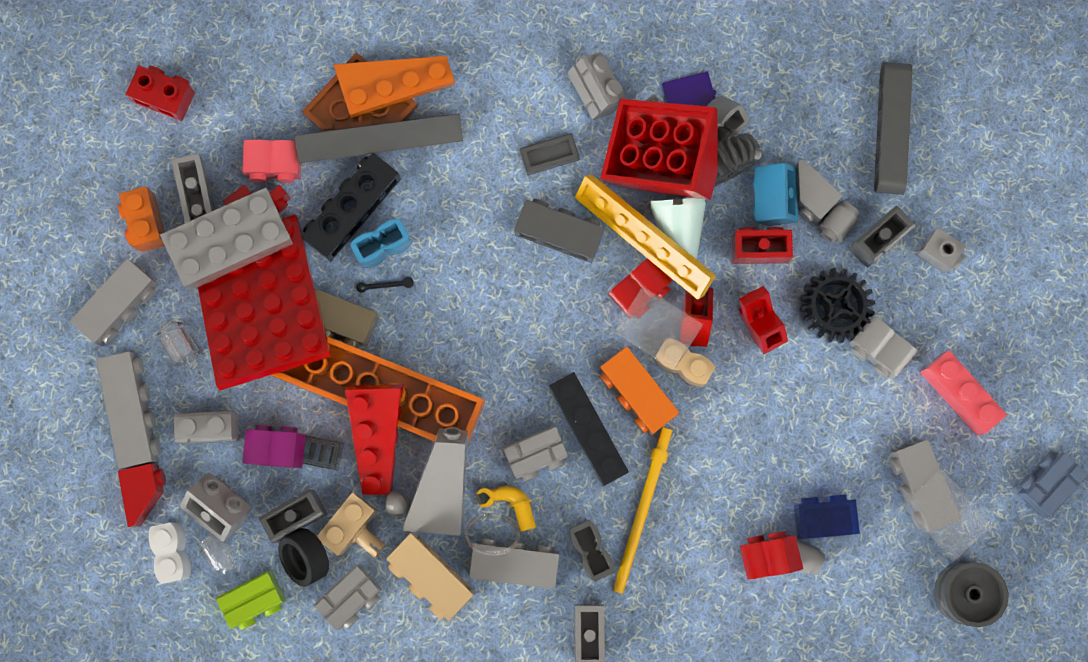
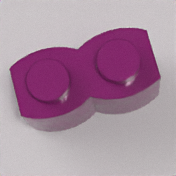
M255 425V430L246 429L242 463L302 469L306 435L297 433L298 428L281 426L280 431H272L273 426Z

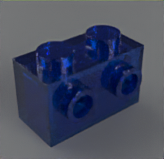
M847 494L829 496L830 502L820 503L818 497L801 498L802 504L794 505L797 538L811 539L860 534L856 499L847 500Z

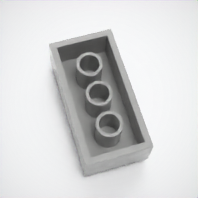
M263 188L160 234L183 286L189 291L293 244L267 188Z

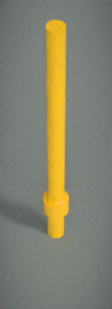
M662 427L657 446L652 449L650 456L652 462L612 591L624 593L663 463L666 464L669 455L667 448L673 432L671 429Z

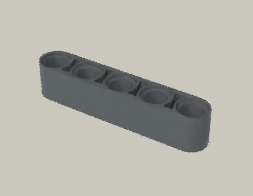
M883 62L881 65L874 176L875 193L904 195L906 190L912 93L911 64Z

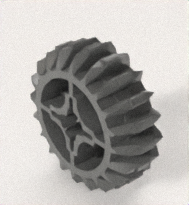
M750 133L739 134L736 137L733 136L718 144V173L714 187L742 174V172L748 170L760 160L762 155L759 149L760 146Z

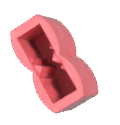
M244 140L242 173L246 178H249V181L254 183H264L266 179L272 178L277 179L280 183H293L294 179H301V163L298 162L295 141Z

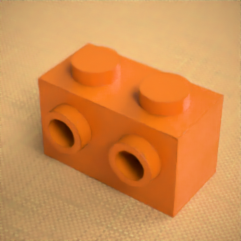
M146 186L120 193L121 203H118V210L121 218L125 219L128 229H125V237L128 244L140 252L165 246L160 236L165 231L155 193Z

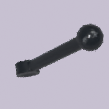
M406 277L403 281L373 284L359 282L356 285V290L363 293L368 289L398 286L411 288L414 285V281L411 277Z

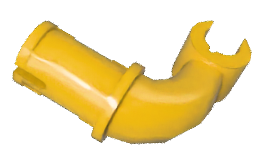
M506 485L494 489L482 488L476 493V495L486 493L490 497L487 503L479 505L481 507H490L495 501L503 500L510 502V507H514L520 532L536 528L530 505L532 499H529L526 493L519 488Z

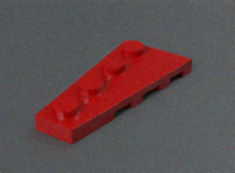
M404 384L348 386L345 390L362 495H389L393 490L396 462L395 449L398 443L399 433L397 430L401 415L400 402Z

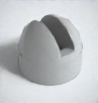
M391 491L386 500V512L394 515L405 513L410 506L408 497L403 493Z

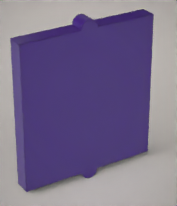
M708 71L662 83L666 103L707 106L715 99L717 93L716 90H713Z

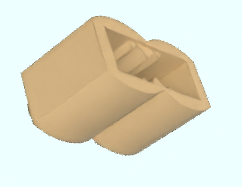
M666 339L654 359L656 364L663 370L679 374L681 379L687 384L698 388L706 385L715 369V365L707 357L691 353L684 344L674 339Z

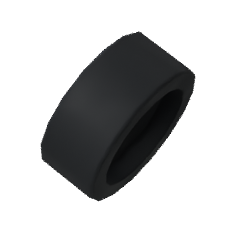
M301 528L280 539L278 545L279 558L285 572L293 582L299 586L306 587L327 575L329 559L322 542L309 529Z

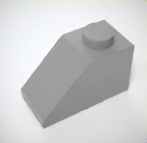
M802 158L795 167L797 168L798 213L806 222L810 223L812 221L816 225L837 204L843 195Z

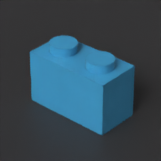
M787 163L754 167L755 176L753 177L752 185L755 191V203L753 205L755 222L766 226L798 223L797 168Z

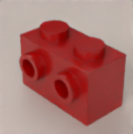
M138 65L125 95L135 104L183 121L195 94L189 85L190 82L177 75H174L173 78L164 75V71L149 65L148 69Z
M742 227L732 235V264H788L793 258L792 230H783V227H768L766 230Z

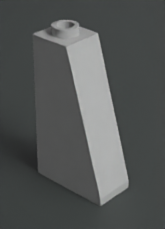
M456 427L439 428L408 508L403 531L461 536L464 517L468 431L460 430Z

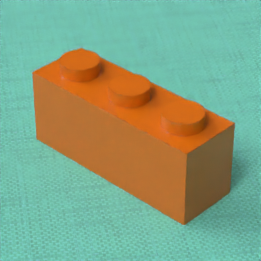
M627 346L600 367L599 370L602 374L599 378L608 389L613 387L620 395L616 399L626 412L631 409L637 418L634 422L642 433L645 434L648 431L650 435H653L680 413Z

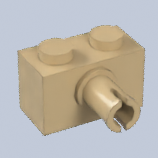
M353 492L317 535L322 544L337 556H342L350 545L356 542L375 558L380 552L371 544L379 550H382L386 543L366 529L368 527L367 524L378 510L360 495Z

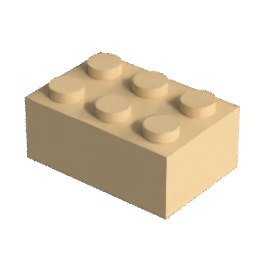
M410 533L386 558L391 563L388 569L399 579L405 577L411 583L408 587L411 592L420 600L425 597L432 604L429 609L440 620L446 618L448 621L451 620L477 593L417 533Z

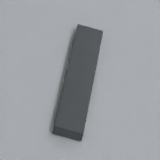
M459 113L294 135L299 163L463 141Z

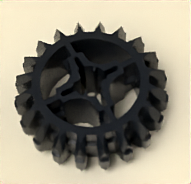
M832 268L829 275L824 270L821 271L819 278L813 276L810 279L812 286L806 284L803 287V290L808 295L803 294L799 297L801 302L807 303V305L799 307V312L808 313V315L801 318L802 322L804 323L809 320L812 322L807 330L811 332L817 328L819 331L816 334V338L818 339L826 333V342L828 343L833 341L835 335L839 344L844 342L845 336L849 341H852L855 338L854 332L856 334L860 331L864 332L862 326L871 323L866 317L875 315V311L868 308L875 304V300L867 299V296L873 293L872 289L864 291L862 287L867 283L866 280L857 283L855 281L858 277L857 273H853L848 278L847 269H842L839 276L836 268ZM827 285L843 286L838 294L820 291L822 287ZM851 292L857 300L858 312L855 311L856 308L849 302ZM842 297L840 300L842 305L839 307H843V309L841 308L832 314L834 311L832 307L834 305H831V303ZM816 299L819 300L818 303L825 309L823 320L817 312ZM836 317L850 318L854 321L846 327L831 326Z

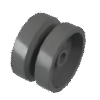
M962 561L950 564L941 571L935 582L934 597L937 607L946 618L957 624L980 628L992 625L1002 617L1008 606L1009 592L1005 580L994 568L987 564ZM970 591L973 592L972 598L969 596Z

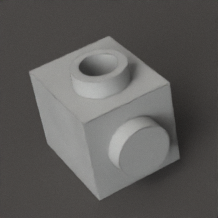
M936 228L930 233L917 256L941 272L946 273L952 268L956 270L965 257L962 255V252L966 245L940 228Z

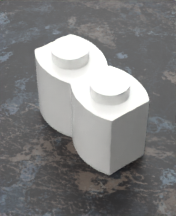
M170 522L150 527L149 544L151 550L156 555L154 559V572L158 581L164 584L190 578L191 563L187 553L184 551L186 536L181 524Z

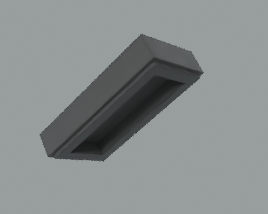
M572 133L520 148L527 176L580 160Z

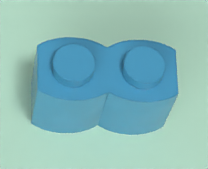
M393 219L380 225L375 232H367L356 237L350 246L363 268H372L382 263L387 256L397 255L407 250L411 246L412 241L401 220Z

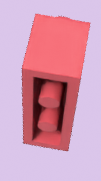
M950 350L941 353L920 371L976 435L986 434L1007 416L1003 409Z

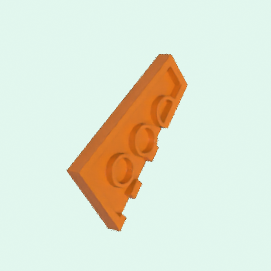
M447 56L333 64L351 118L455 85Z

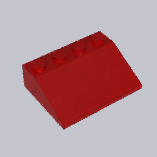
M620 99L600 179L619 188L711 200L718 173V109L707 106Z

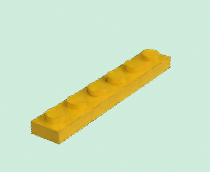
M590 174L584 177L574 198L696 299L702 298L716 275L595 176Z

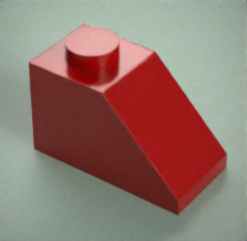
M709 287L705 295L700 299H696L685 290L679 342L693 347H707L713 322L714 288Z
M147 464L118 471L128 527L141 526L164 493L163 485H166L164 470L162 468L159 469L157 464Z

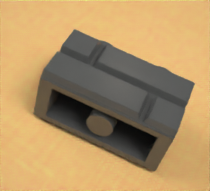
M896 205L849 248L868 268L911 231L915 224Z
M308 489L299 494L298 498L294 497L259 517V520L270 541L278 543L283 537L301 528H305L328 514L315 490Z

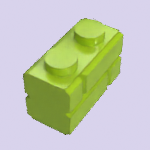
M272 570L216 597V601L221 612H223L229 628L239 627L240 631L256 623L254 618L265 613L266 617H269L281 611L280 604L287 601Z

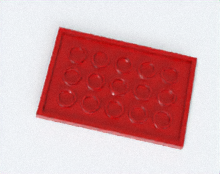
M296 214L282 218L293 242L292 245L198 287L215 383L219 391L331 357L304 239L301 237V226Z

